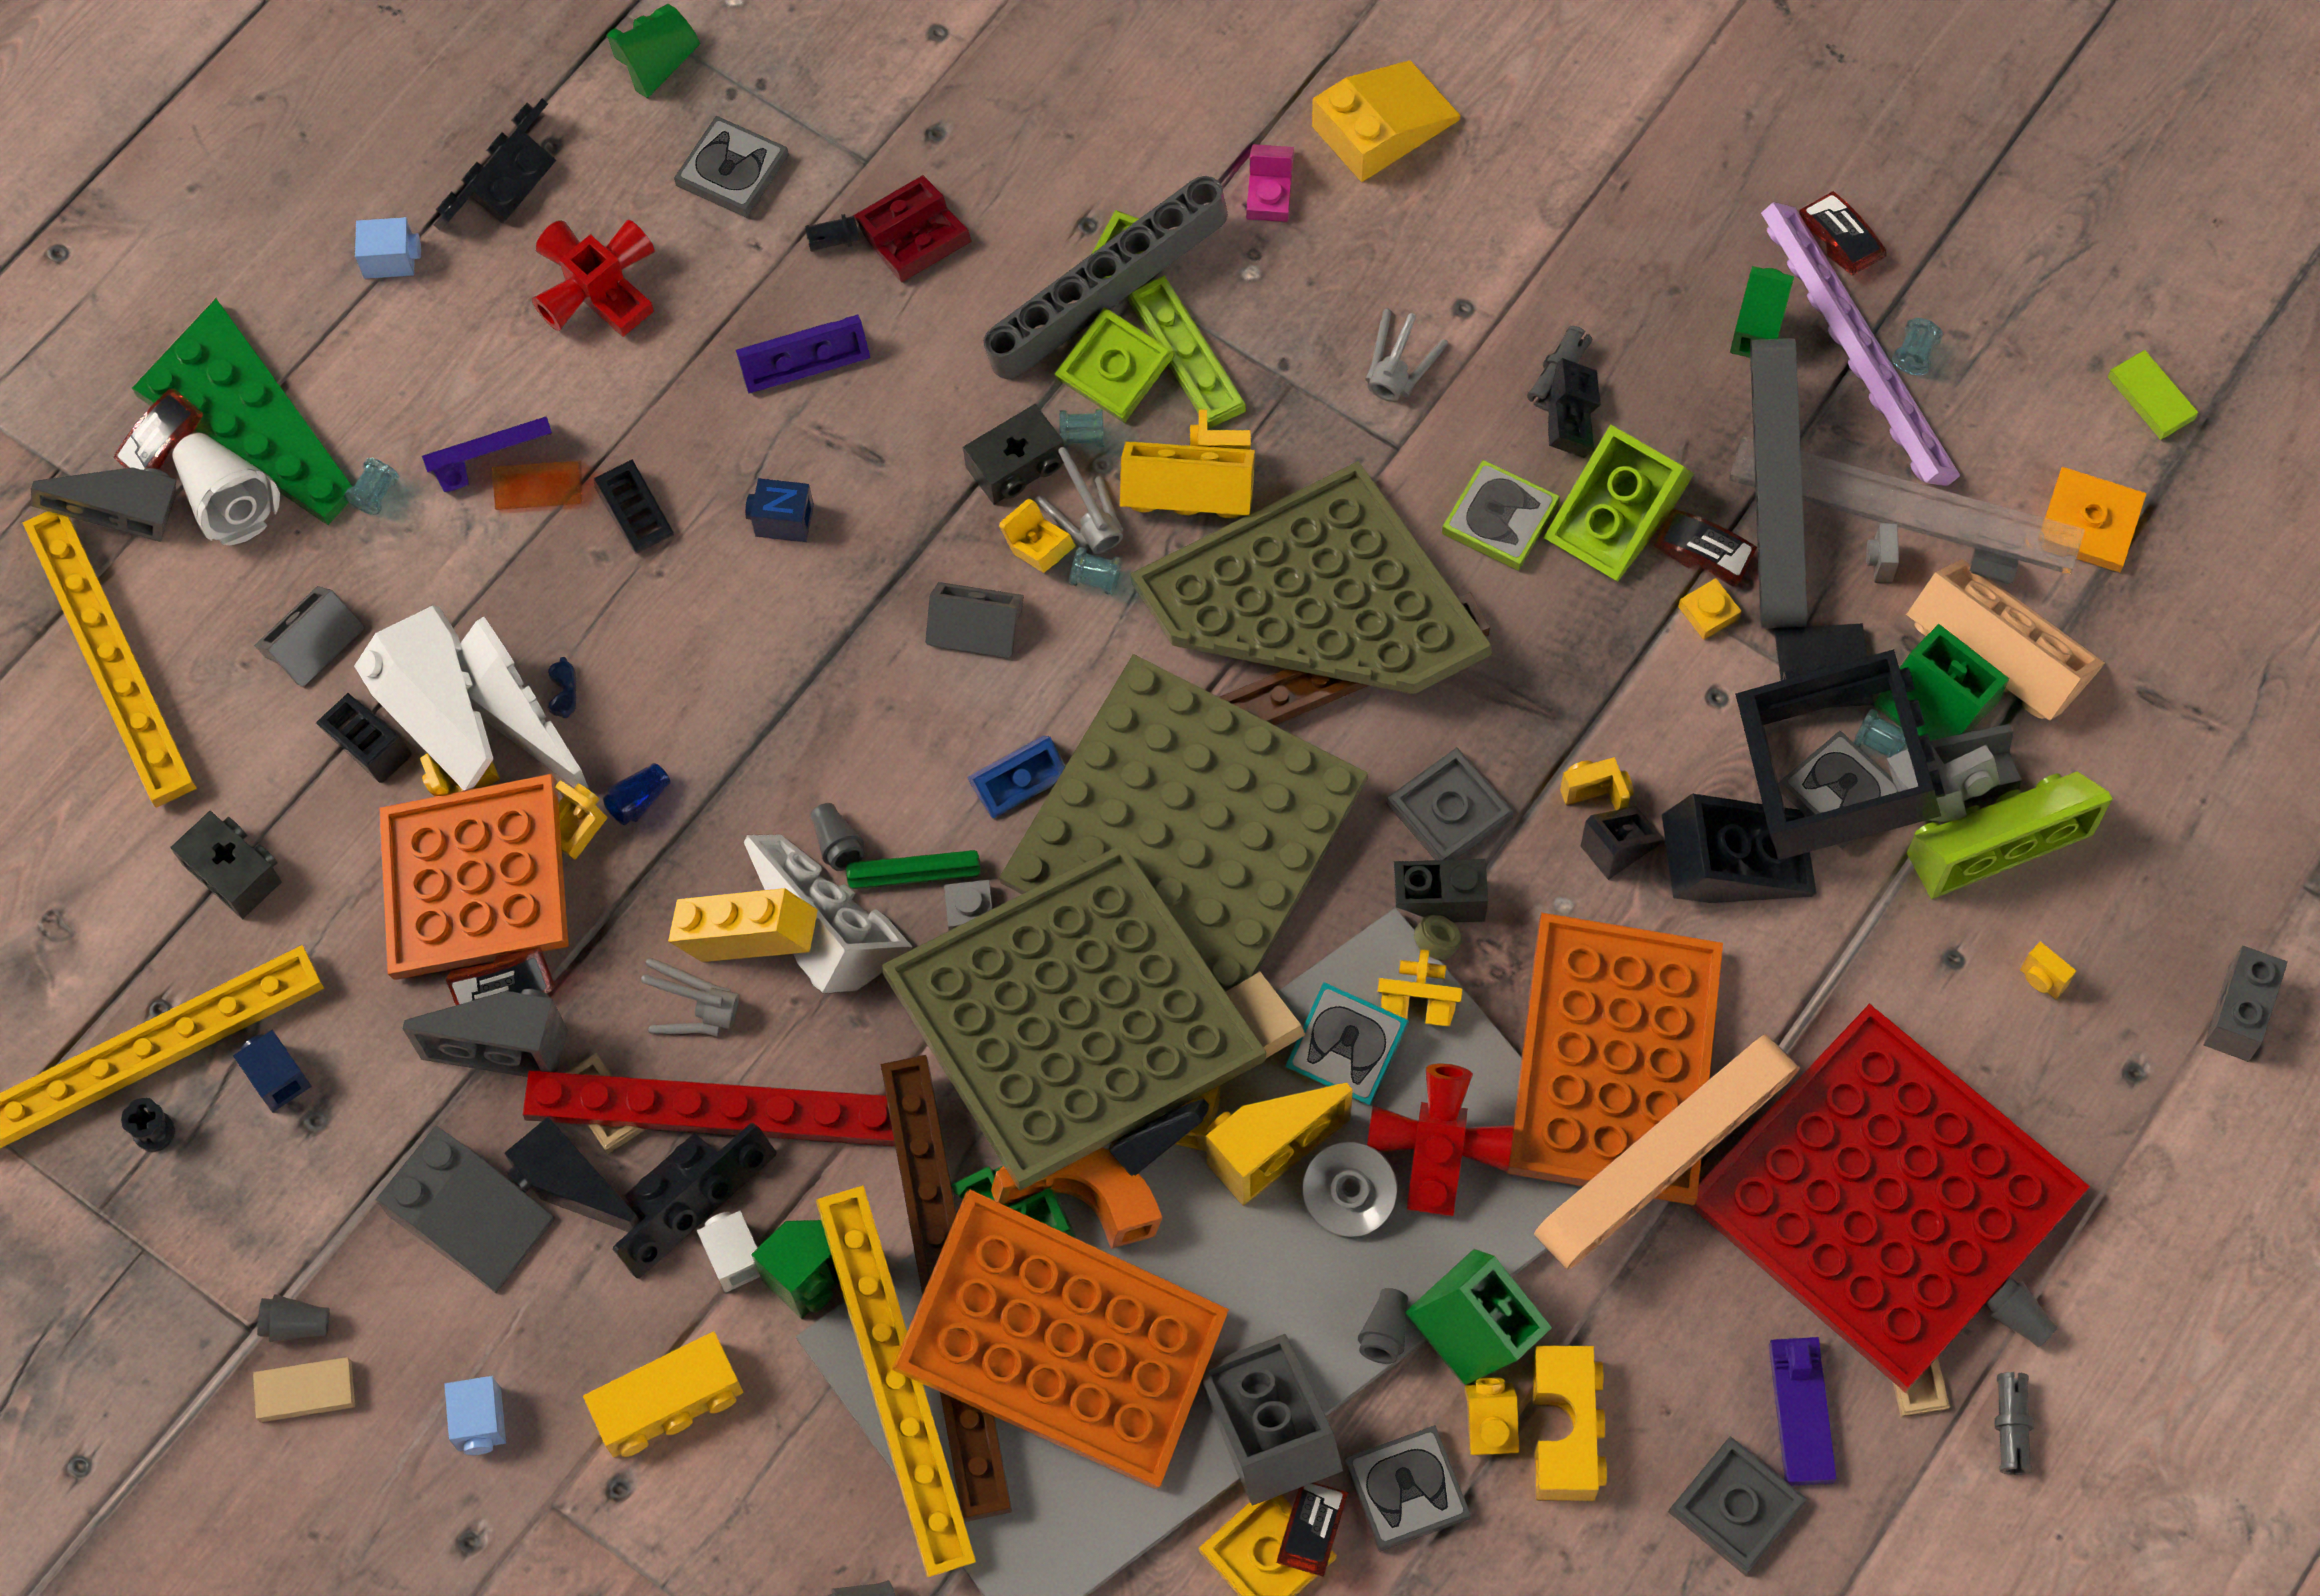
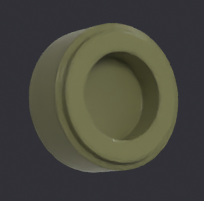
M1441 915L1425 916L1414 930V939L1418 947L1429 950V956L1437 960L1451 958L1462 942L1461 934L1456 925Z

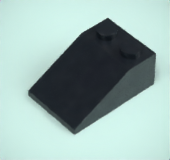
M1692 793L1662 814L1673 898L1705 903L1812 897L1817 894L1810 852L1781 860L1778 859L1770 836L1763 804ZM1785 807L1788 822L1805 817L1799 809Z

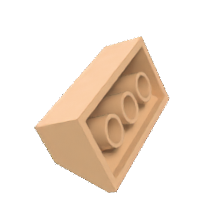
M1961 559L1935 572L1906 615L1915 621L1916 629L1925 636L1939 623L2010 678L2004 692L2010 691L2023 701L2022 706L2025 710L2035 717L2047 718L2051 721L2063 713L2105 664V662L1991 579L1971 573L1969 571L1970 564L1965 560Z

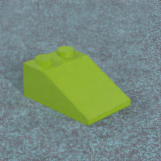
M1610 424L1543 538L1612 579L1619 581L1672 512L1694 473Z

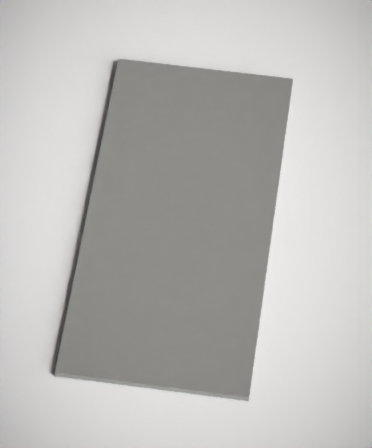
M1394 908L1276 993L1302 1025V1028L1323 982L1381 1007L1382 993L1377 992L1379 978L1416 982L1417 980L1415 975L1399 974L1400 960L1419 962L1420 948L1414 939V929L1400 912ZM1429 956L1428 963L1443 965L1440 960ZM1447 968L1445 979L1426 977L1425 984L1463 988ZM1462 989L1461 1002H1456L1450 1027L1425 1024L1428 998L1410 996L1407 1015L1409 1024L1372 1106L1374 1105L1419 1121L1421 1102L1428 1103L1426 1067L1438 1063L1453 1064L1464 1067L1473 1073L1461 1107L1468 1108L1466 1128L1513 1125L1521 1056L1464 989ZM1295 1041L1266 1058L1265 1062L1219 1086L1220 1102L1216 1118L1227 1111L1233 1114L1244 1105L1328 1086L1285 1067L1296 1044ZM1352 1098L1350 1121L1244 1206L1207 1166L1206 1151L1174 1144L1139 1173L1152 1191L1162 1215V1221L1155 1237L1111 1249L1102 1224L1093 1209L1084 1201L1072 1195L1057 1193L1076 1235L1074 1238L1229 1309L1209 1362L1286 1334L1327 1417L1427 1342L1406 1315L1404 1352L1397 1356L1396 1362L1391 1364L1377 1363L1365 1358L1360 1353L1361 1344L1358 1341V1335L1376 1305L1382 1289L1393 1288L1404 1292L1408 1296L1406 1310H1408L1473 1249L1494 1255L1510 1276L1513 1277L1548 1251L1534 1236V1232L1550 1214L1583 1186L1507 1174L1506 1171L1462 1156L1454 1216L1406 1210L1415 1149L1379 1151L1390 1163L1397 1180V1199L1392 1213L1380 1227L1368 1234L1354 1237L1334 1234L1320 1226L1310 1215L1303 1197V1179L1307 1167L1313 1158L1328 1146L1346 1141L1360 1142L1367 1145L1372 1106ZM1111 1143L1104 1146V1148L1109 1150V1146L1111 1145ZM1349 1178L1344 1183L1345 1191L1348 1194L1357 1195L1360 1193L1361 1186L1356 1179ZM914 1252L889 1269L907 1332L922 1298ZM844 1301L798 1334L796 1339L897 1477L846 1302ZM1202 1383L1199 1385L1161 1486L1157 1489L1146 1486L995 1417L1012 1512L964 1522L976 1562L962 1566V1568L983 1596H1088L1239 1483L1240 1478ZM923 1384L960 1507L940 1392Z

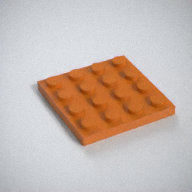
M552 774L379 808L387 971L391 978L398 980L569 947L558 791L554 788L557 785V780Z

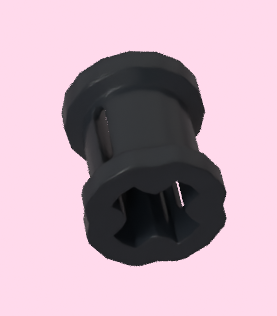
M139 1098L133 1100L122 1112L121 1123L123 1129L131 1134L133 1140L141 1149L148 1152L160 1151L173 1140L175 1134L174 1122L163 1112L160 1105L156 1104L152 1099Z

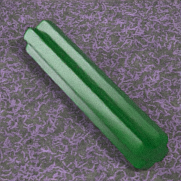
M975 850L852 862L846 868L847 883L851 889L977 877L981 871L979 854Z

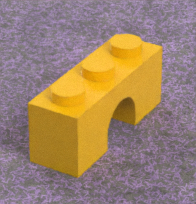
M1535 1346L1532 1357L1533 1404L1552 1405L1562 1409L1569 1416L1573 1426L1571 1434L1564 1439L1558 1441H1538L1535 1450L1536 1500L1595 1501L1599 1486H1606L1607 1483L1606 1457L1597 1455V1438L1605 1437L1604 1409H1596L1595 1391H1603V1362L1594 1361V1346Z

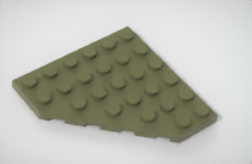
M1359 461L1130 573L1133 587L1172 646L1410 694H1416L1492 655L1490 642Z

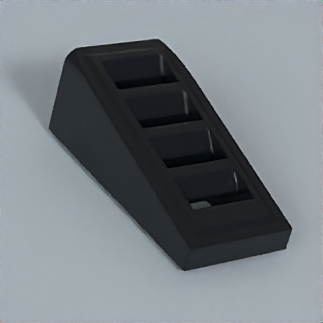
M633 459L594 478V487L635 554L674 535L672 528ZM631 482L633 488L614 497L613 490ZM638 495L642 500L624 510L620 507V504ZM645 509L649 511L650 515L632 524L627 520V518ZM654 522L657 524L658 530L638 539L635 534L636 531Z
M349 693L316 722L319 728L379 783L387 780L411 757L412 753L403 740ZM354 713L357 714L341 731L337 730ZM364 726H366L356 737H354ZM380 735V737L370 747H368Z
M1202 1098L1172 1110L1113 1141L1109 1146V1151L1131 1176H1136L1198 1126L1206 1116L1209 1104Z

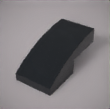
M1564 358L1557 362L1549 403V446L1583 458L1594 450L1591 413L1601 405L1597 370Z

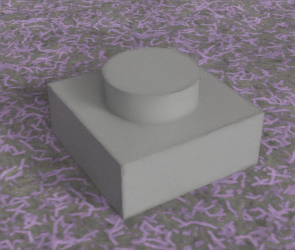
M1879 523L1874 540L1868 539L1866 563L1867 566H1874V582L1892 583L1899 564L1897 524Z
M989 880L944 885L949 931L992 910Z

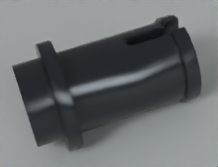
M841 214L842 219L810 226L806 225L805 230L809 240L810 251L814 252L818 249L845 243L848 244V247L853 246L852 242L860 240L855 217H846L845 214Z

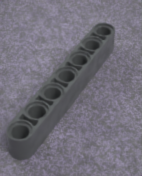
M1209 176L1193 179L993 326L986 333L983 341L994 373L1000 378L1005 379L1020 376L1092 323L1104 307L1111 309L1218 230L1228 217L1225 197L1220 182ZM1039 325H1045V326H1043V327H1041V328H1036V329H1034L1035 327H1037V326H1039ZM1010 349H1012L1011 351H1009V352H1007V353H1002V352L1005 351V350H1010Z
M1795 338L1753 339L1750 343L1761 628L1806 627L1807 592Z

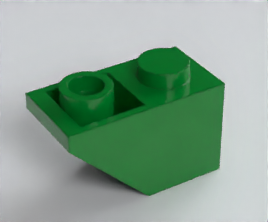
M1752 266L1734 331L1730 353L1750 358L1751 340L1778 339L1794 276L1783 274L1780 270L1774 268L1763 269Z

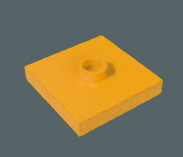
M2061 467L2035 546L2120 573L2124 566L2147 493Z

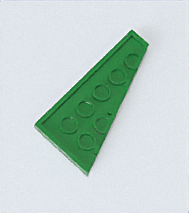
M217 298L132 387L136 397L153 408L166 396H173L191 413L180 425L191 434L203 433L269 475L282 495L327 525L335 519L356 495L353 486Z

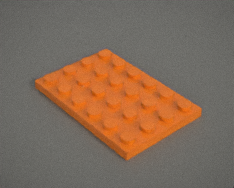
M1541 912L1513 1120L1512 1148L1507 1174L1584 1186L1709 1080L1723 951L1722 942ZM1701 1159L1654 1199L1694 1205L1698 1196Z
M970 1189L964 1196L892 1370L1146 1486L1157 1489L1161 1486L1229 1309Z

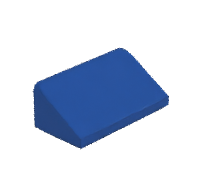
M1042 736L967 778L991 818H995L1055 785L1065 768V764L1051 737Z

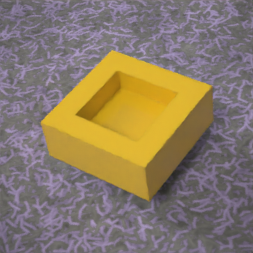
M1716 578L1681 598L1678 608L1703 640L1740 619L1742 612Z
M2041 941L2029 952L2020 968V971L2025 974L2026 980L2033 988L2041 993H2048L2054 999H2057L2063 993L2076 973L2073 967Z

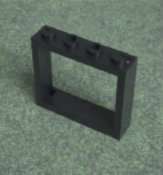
M1894 649L1735 693L1770 836L1779 860L1941 817L1937 798L1945 796L1940 774L1938 770L1930 772L1928 770L1927 762L1935 761L1928 734L1918 735L1916 727L1924 726L1925 722L1918 699L1908 700L1907 692L1915 690L1909 667L1899 668ZM1891 690L1918 787L1788 822L1764 725Z

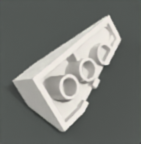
M430 606L375 633L354 667L372 696L464 791L472 790L493 761V756L481 714L478 711H473L467 692V689L472 686L469 673L462 672L456 654L462 650L459 637L440 607Z
M480 618L474 623L460 643L462 650L456 653L461 671L468 672L472 682V686L467 689L472 709L480 712L485 722L573 787L580 783L589 788L580 766L550 720L548 722L544 720L546 718L545 713L529 686L522 687L524 683L506 648L486 618Z
M747 835L744 845L764 889L786 888L818 909L810 952L796 953L794 956L799 966L811 979L812 984L822 993L857 991L883 972L882 964L912 949V945L886 916L877 909L872 910L869 914L852 900L855 895L854 891L845 884L837 886L819 875L822 870L821 866L782 835Z

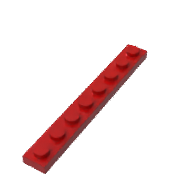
M544 1071L528 1072L522 1114L526 1121L542 1122L545 1118L549 1117L555 1123L599 1124L600 1126L611 1127L633 1126L640 1129L738 1135L750 1123H754L768 1138L895 1146L885 1095Z

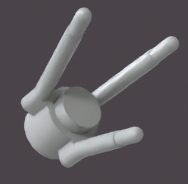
M1386 308L1380 321L1371 368L1365 380L1368 382L1367 387L1369 391L1375 396L1387 401H1397L1400 395L1409 397L1415 383L1448 346V341L1445 339L1441 340L1409 376L1407 373L1408 365L1400 357L1411 333L1416 315L1410 313L1407 316L1391 356L1385 357L1384 361H1382L1391 317V310Z
M1061 447L1059 454L1089 511L1080 519L1081 529L1076 528L1043 496L1038 495L1036 502L1075 539L1081 551L1091 548L1094 554L1107 552L1120 543L1123 538L1121 532L1124 529L1116 517L1104 479L1101 476H1097L1095 479L1104 508L1103 511L1102 508L1097 507L1067 449Z
M653 958L646 960L648 967L699 990L649 975L641 977L642 983L696 1000L695 1017L703 1018V1023L651 1025L648 1028L650 1034L704 1033L718 1036L720 1027L725 1029L732 1028L738 1009V993L730 992L731 989L713 985Z

